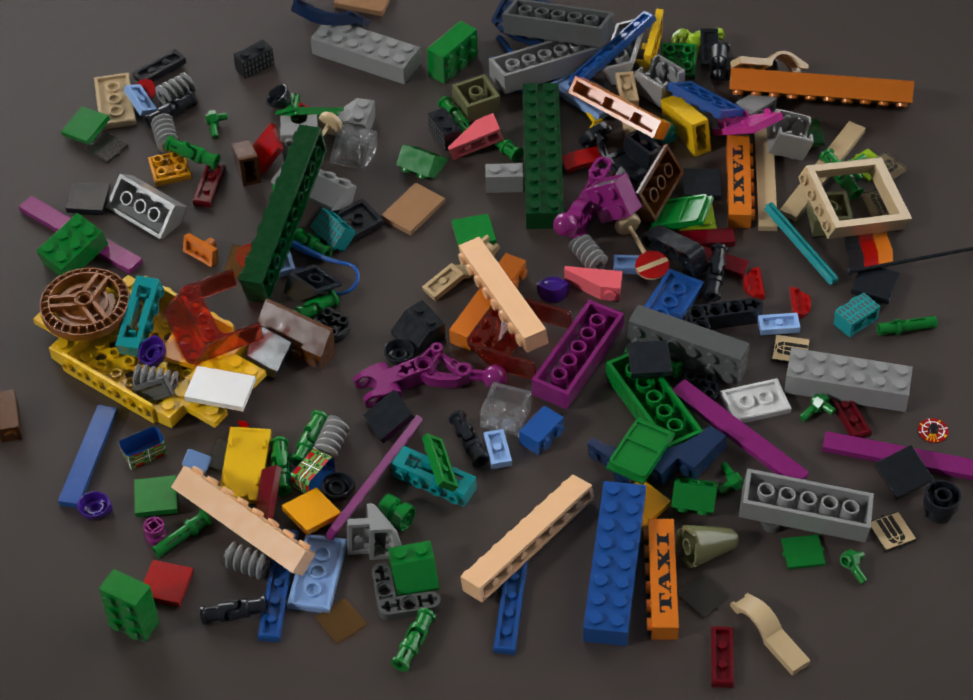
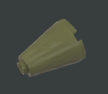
M684 525L682 526L683 528L678 529L676 537L677 550H681L683 557H680V559L688 568H695L735 549L739 542L738 534L732 528Z

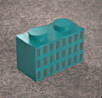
M323 208L310 226L315 231V235L327 242L326 245L332 246L333 250L345 251L356 234V231L333 211Z
M863 292L859 296L853 297L844 306H839L835 310L833 324L850 338L878 319L880 305Z

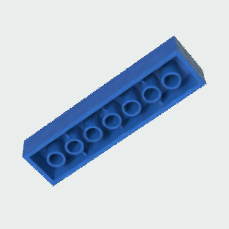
M604 481L583 625L584 642L628 645L646 500V485Z

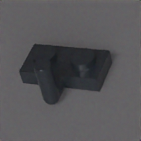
M718 28L700 29L701 65H710L711 47L718 44ZM720 43L727 47V53L731 51L730 43Z

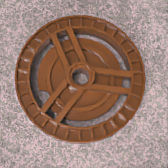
M80 268L66 272L54 279L42 293L39 309L43 323L54 335L71 341H89L104 337L120 327L128 307L130 294L124 280L115 273L101 268ZM107 287L114 290L119 296L116 307L113 293L108 294L105 291ZM52 312H56L59 319H57L52 314Z

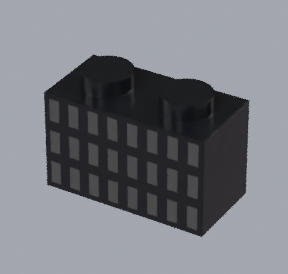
M263 39L233 54L235 69L245 79L275 64L273 48Z
M444 107L428 113L429 130L445 151L449 150L448 146L461 135L460 127Z

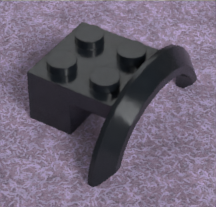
M635 130L625 135L623 148L608 154L604 141L605 138L597 133V147L600 156L611 159V170L613 172L621 166L636 183L643 181L662 149L660 145L643 132Z

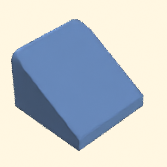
M188 449L182 466L190 468L196 466L204 471L203 474H206L212 457Z

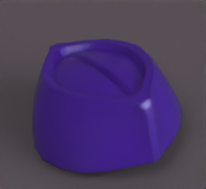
M548 277L537 283V292L544 301L559 302L568 295L569 283L559 277Z
M156 335L142 342L138 351L140 361L147 364L150 368L152 366L157 368L166 356L165 343Z
M99 491L84 494L76 503L78 512L88 520L96 521L103 519L113 511L108 496Z

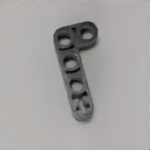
M718 43L711 47L710 77L716 81H730V61L738 58L727 57V47L724 44ZM773 60L772 66L765 70L779 71L778 60Z
M659 224L642 234V240L648 248L661 252L666 257L681 263L683 274L695 279H699L707 274L708 263L706 253L699 243Z
M746 298L694 305L688 309L687 322L710 330L758 323V315L763 313V302L758 298Z

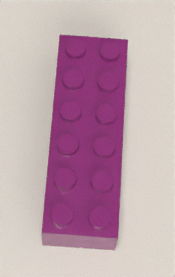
M589 299L533 377L532 395L568 410L623 331L624 313Z

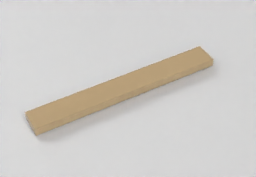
M849 121L828 149L833 148L836 157L843 161L865 133V127ZM819 159L816 164H825V163H824V161H820V159ZM830 177L819 178L822 186ZM801 183L780 209L786 218L797 221L807 208L808 198Z
M764 128L754 133L758 231H777L778 225L764 210L765 205L770 202L774 203L777 207L774 155L768 151L767 131Z

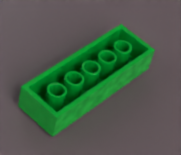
M628 353L606 362L605 377L636 420L642 418L676 433L668 448L685 443L703 431L664 377L631 379Z

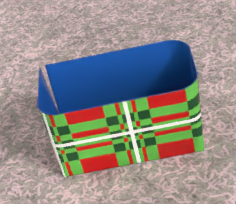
M155 426L126 437L118 443L122 455L131 470L167 455L164 437Z
M313 448L290 474L293 488L303 493H307L316 487L320 489L325 476L335 472L332 470L335 469L334 458Z

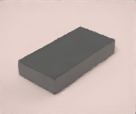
M167 375L131 388L133 393L150 403L170 397L175 393Z

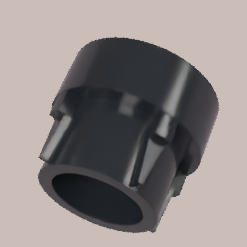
M947 480L931 482L926 487L923 498L925 517L937 524H948L960 507L962 499L960 489L954 483Z

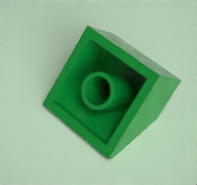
M403 144L396 165L402 167L401 171L411 174L413 171L418 173L417 177L427 180L428 177L435 178L449 158L417 146Z
M677 477L674 482L671 507L676 508L678 512L685 513L688 510H695L699 515L714 513L718 482Z
M430 540L388 548L389 564L396 596L439 590L435 559Z

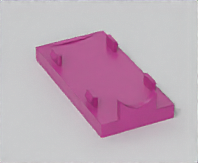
M770 108L764 109L765 113L749 115L748 111H744L742 116L736 118L726 117L723 120L716 118L718 126L711 130L714 136L756 133L784 118L782 112L771 113Z

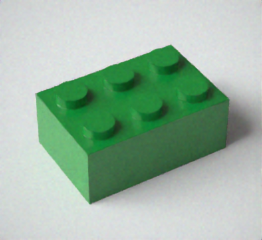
M459 21L427 48L428 75L445 84L472 60H475L478 56L477 29Z
M76 213L40 246L36 252L42 263L60 276L66 272L84 268L109 243L102 230Z
M113 569L98 588L108 625L115 631L120 630L134 640L139 639L146 642L160 623L151 586Z

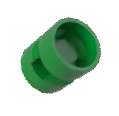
M387 494L378 505V509L388 521L400 531H405L411 525L416 514L414 506L407 502L401 503V500L392 494Z

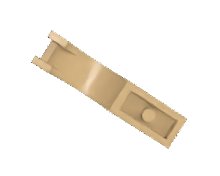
M778 51L767 58L739 56L730 61L733 68L765 70L772 66L773 60H779L789 68L790 72L801 73L800 69H809L806 62L788 51Z
M633 71L615 73L618 95L639 106ZM622 122L625 135L637 130Z
M486 235L481 240L491 254L495 256L500 249V245L498 243L494 246L490 244V237ZM451 263L423 285L422 288L436 302L463 279L472 278L473 275L470 276L468 274L465 264L454 265Z
M749 593L745 594L744 598L738 602L733 601L730 603V607L737 614L743 613L755 623L763 638L764 645L792 676L810 665L811 660L785 633L776 615L766 603Z

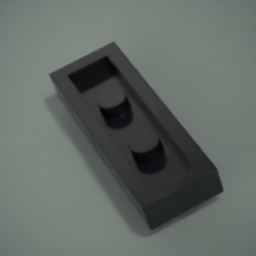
M175 49L132 72V76L137 82L142 79L155 81L186 64V58Z

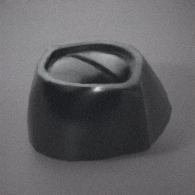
M280 84L269 91L266 99V104L276 109H283L291 103L290 92L285 84Z
M394 339L385 343L384 355L391 364L397 366L413 359L414 348L409 341Z
M340 471L332 472L325 476L321 485V492L332 500L345 499L355 489L354 479L349 474Z

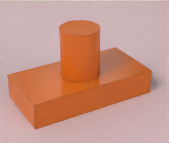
M190 233L184 235L183 252L210 267L217 264L218 249L215 248L216 241L213 238L203 241Z

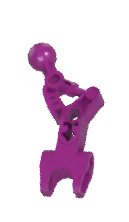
M601 156L595 160L589 170L588 181L579 198L574 201L567 213H560L555 217L553 227L558 235L574 239L577 236L588 234L590 222L593 221L596 211L586 189L597 180L610 177L609 173L612 168L610 158ZM600 163H606L608 165L606 169L598 167Z
M438 342L433 343L420 357L391 368L388 367L387 363L380 362L369 366L353 377L356 388H375L363 397L366 408L375 406L394 389L402 397V390L423 383L433 387L456 388L475 380L483 381L488 388L496 390L502 388L508 379L506 370L500 365H490L485 370L472 369L471 365L466 362L460 363L454 358H449L443 353L442 344ZM441 362H444L446 368L452 373L439 372L437 368Z

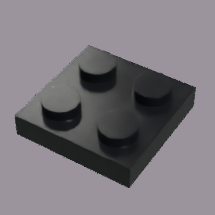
M364 199L335 213L356 231L352 241L384 226V220Z

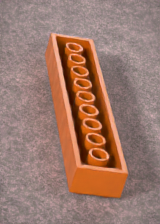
M731 67L729 91L733 92L732 95L743 96V93H751V95L757 96L769 94L770 97L775 98L783 95L787 96L786 99L797 100L798 97H805L804 100L815 101L816 98H823V102L833 103L836 99L841 100V103L852 104L853 101H859V105H870L871 102H875L877 106L888 107L889 104H895L897 108H906L913 103L915 81Z

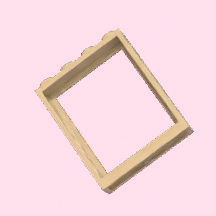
M882 157L807 165L798 176L827 239L903 230L912 219ZM869 172L890 215L839 221L819 178Z

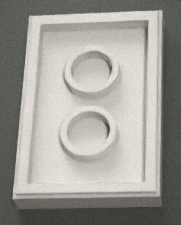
M197 366L184 398L185 401L244 411L256 378L251 375Z
M778 378L720 391V397L725 409L743 423L791 413V406Z

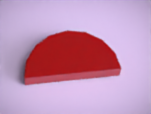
M760 267L752 268L750 272L744 275L743 288L749 296L765 300Z
M790 287L792 313H797L798 318L802 319L810 312L811 298L808 294L799 291V288Z

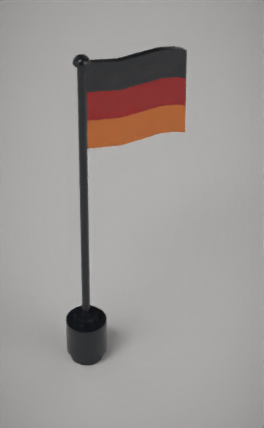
M887 232L847 236L844 238V246L849 258V268L846 270L847 275L973 251V247L893 261V249Z

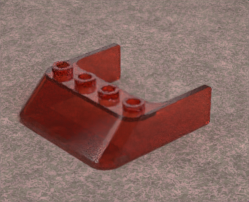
M233 269L182 287L164 309L167 323L185 360L189 364L204 362L263 339L260 322L229 333L220 331L204 300L207 296L236 286Z
M523 297L541 322L566 329L572 324L571 312L569 310ZM490 306L468 336V346L489 366L497 364L502 366L507 373L532 380L537 373L535 362L512 355L519 346L515 335L510 334L506 322H502L498 311H494L492 306Z

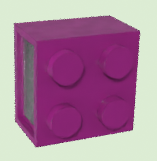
M627 173L597 180L586 189L601 223L630 217L642 207Z

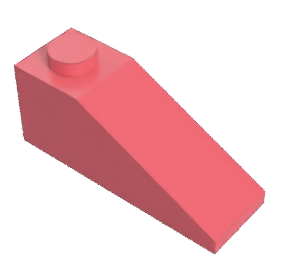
M492 113L477 119L448 146L453 160L504 140L494 114Z
M565 266L564 280L570 285L600 300L620 301L623 271Z

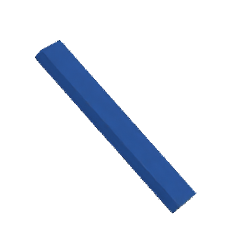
M643 11L568 78L570 83L572 84L575 76L590 80L657 20L655 15Z
M97 406L58 499L59 505L77 508L76 503L87 490L118 414L117 407Z
M289 530L295 534L294 539L298 541V530ZM273 559L271 560L265 593L268 600L269 614L264 615L262 613L258 641L280 642L292 572Z
M528 561L503 583L493 653L512 655L516 653Z

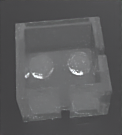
M493 382L480 411V427L489 430L504 429L505 434L519 437V431L525 425L532 408V391Z

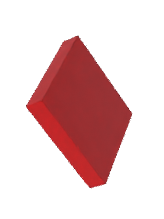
M273 123L267 126L252 145L258 157L261 174L268 170L284 150L276 124Z
M152 560L143 583L151 586L154 602L180 607L194 574V569Z

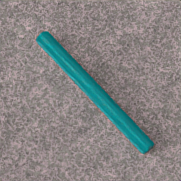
M774 203L766 204L764 208L766 213L829 285L836 284L838 276Z

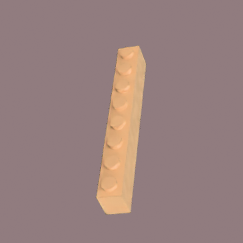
M477 237L458 245L460 263L466 265L468 274L470 276L473 275L475 284L478 288H482L484 297L490 299L493 310H497L501 321L506 322L508 331L511 335H515L517 344L523 346L526 352L548 344L546 328L481 238Z
M183 466L171 488L287 570L303 576L316 554L310 550L311 546L303 540L297 541L294 539L295 534L287 529L281 530L278 528L280 525L278 522L271 518L267 520L263 517L264 513L254 507L253 509L248 507L249 502L241 497L235 498L232 490L224 486L222 488L218 486L219 482L210 476L205 477L203 475L204 471L196 466L192 468Z
M571 475L567 480L563 481L540 505H537L518 525L508 531L474 565L464 571L460 576L463 591L478 601L484 602L594 500L592 485L575 475Z

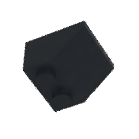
M423 300L406 308L391 330L392 335L396 339H404L412 344L414 348L413 357L430 348L433 343H439L446 339L445 323Z

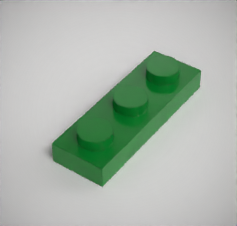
M427 433L422 437L430 461V467L435 476V482L440 488L453 492L458 488V484L443 440Z

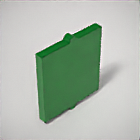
M818 535L781 538L782 556L785 557L788 570L825 566L824 548L821 547Z

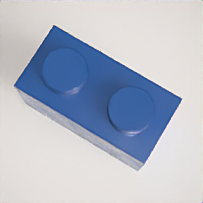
M543 406L520 429L519 444L540 455L551 446L552 441L556 437H560L564 432V417Z

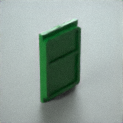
M290 107L275 111V115H280V118L281 116L291 115V119H307V115L317 114L319 117L322 112L340 115V112L344 111V107Z
M700 194L668 199L657 220L651 223L649 230L658 224L668 229L704 225L714 199L713 196Z
M638 418L610 457V462L606 469L643 485L676 436V433Z

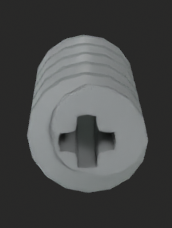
M182 72L179 76H175L174 79H169L168 82H163L162 85L156 86L155 91L159 102L165 105L166 101L170 102L172 98H178V95L180 97L185 96L184 92H190V89L195 92L196 86L192 78Z
M159 114L151 122L155 142L160 152L170 153L172 151L167 152L164 150L167 138L171 135L174 139L179 140L173 117L169 114Z
M590 235L577 236L569 243V249L585 268H604L608 257L595 244Z
M138 364L133 373V385L135 386L167 375L173 389H175L179 373L175 371L171 376V370H166L164 374L163 368H159L156 373L155 366H152L149 371L147 364L142 369L141 364Z
M329 415L313 448L336 459L350 430L349 426L340 417Z
M233 541L223 555L222 566L234 569V571L241 572L244 575L249 574L250 577H256L260 581L263 580L270 569V560H266L267 555L262 553L259 558L258 550H255L251 555L252 549L250 547L244 552V545L242 544L236 549L237 543Z

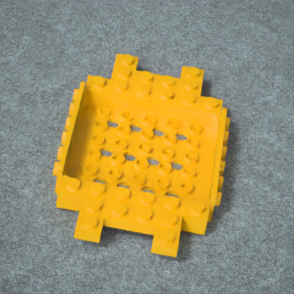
M127 275L122 280L126 283L131 295L135 278ZM107 287L105 291L108 294L113 293L116 307L119 296L114 290ZM164 287V295L158 303L159 312L157 316H154V328L152 333H149V337L156 335L166 344L165 336L172 334L175 327L212 337V342L198 366L255 376L256 382L253 389L267 376L264 369L243 358L248 350V341L235 334L232 322L224 320L216 313L204 309L198 303H193L185 296L173 292L169 287ZM141 299V302H140V304L142 305V307H141V311H140V314H139V317H138V318L141 317V313H142V310H143V307H144V303L142 302V299ZM52 312V314H53L57 319H59L58 316H57V313H56V312ZM41 313L37 314L33 318L34 324L50 332L42 321ZM138 323L136 324V327H135V330L137 331V334H138V331H139V329H138ZM121 325L112 333L95 340L71 341L58 337L59 339L49 347L51 358L62 365L66 373L153 424L158 422L172 428L188 412L216 428L228 415V411L225 408L185 401L184 396L196 368L184 370L180 365L163 361L156 368V373L159 368L164 369V374L166 370H171V376L175 371L179 373L180 379L177 387L174 389L175 393L170 397L151 403L133 393L131 390L134 386L133 377L127 378L125 375L128 372H134L139 364V357L119 354L116 347H109L112 342L117 341ZM104 354L107 356L104 360H96L98 355Z

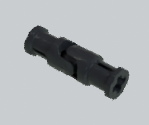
M188 91L185 96L166 103L150 115H144V121L148 128L152 129L151 122L157 115L169 114L174 118L185 112V109L196 106L197 100L194 94Z
M721 243L711 246L712 257L709 259V269L706 277L707 290L704 292V298L708 301L715 302L721 299L720 287L724 281L725 255L728 252V247Z
M460 410L455 411L449 417V422L454 425L457 437L460 439L465 452L472 459V465L474 467L484 466L489 461L488 454L484 453L479 437L474 432L472 424L468 423L466 419V413Z
M266 595L251 600L244 598L221 602L216 606H200V616L203 625L214 621L227 622L250 618L251 615L269 614Z

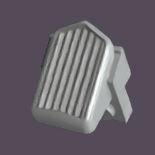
M367 504L366 518L347 519L348 555L369 554L370 560L389 559L388 548L402 546L397 530L375 504Z

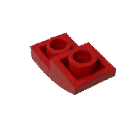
M592 147L562 156V160L569 174L583 167L589 170L595 160L601 156L598 147Z

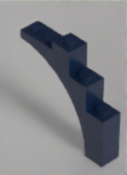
M709 425L699 435L685 443L667 448L648 478L663 486L680 470L683 475L696 480L727 448L726 435ZM593 437L587 442L590 458L594 461H599L606 467L616 448L606 445ZM614 473L615 482L630 484L635 482Z

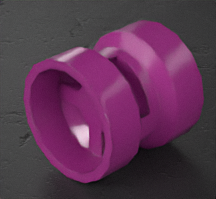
M150 517L144 521L143 530L148 544L155 546L167 537L165 525L161 518Z

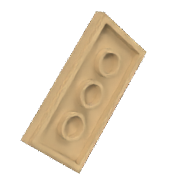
M129 73L95 77L94 83L98 112L107 114L110 117V121L102 130L137 125L134 106L123 91L126 85H131Z

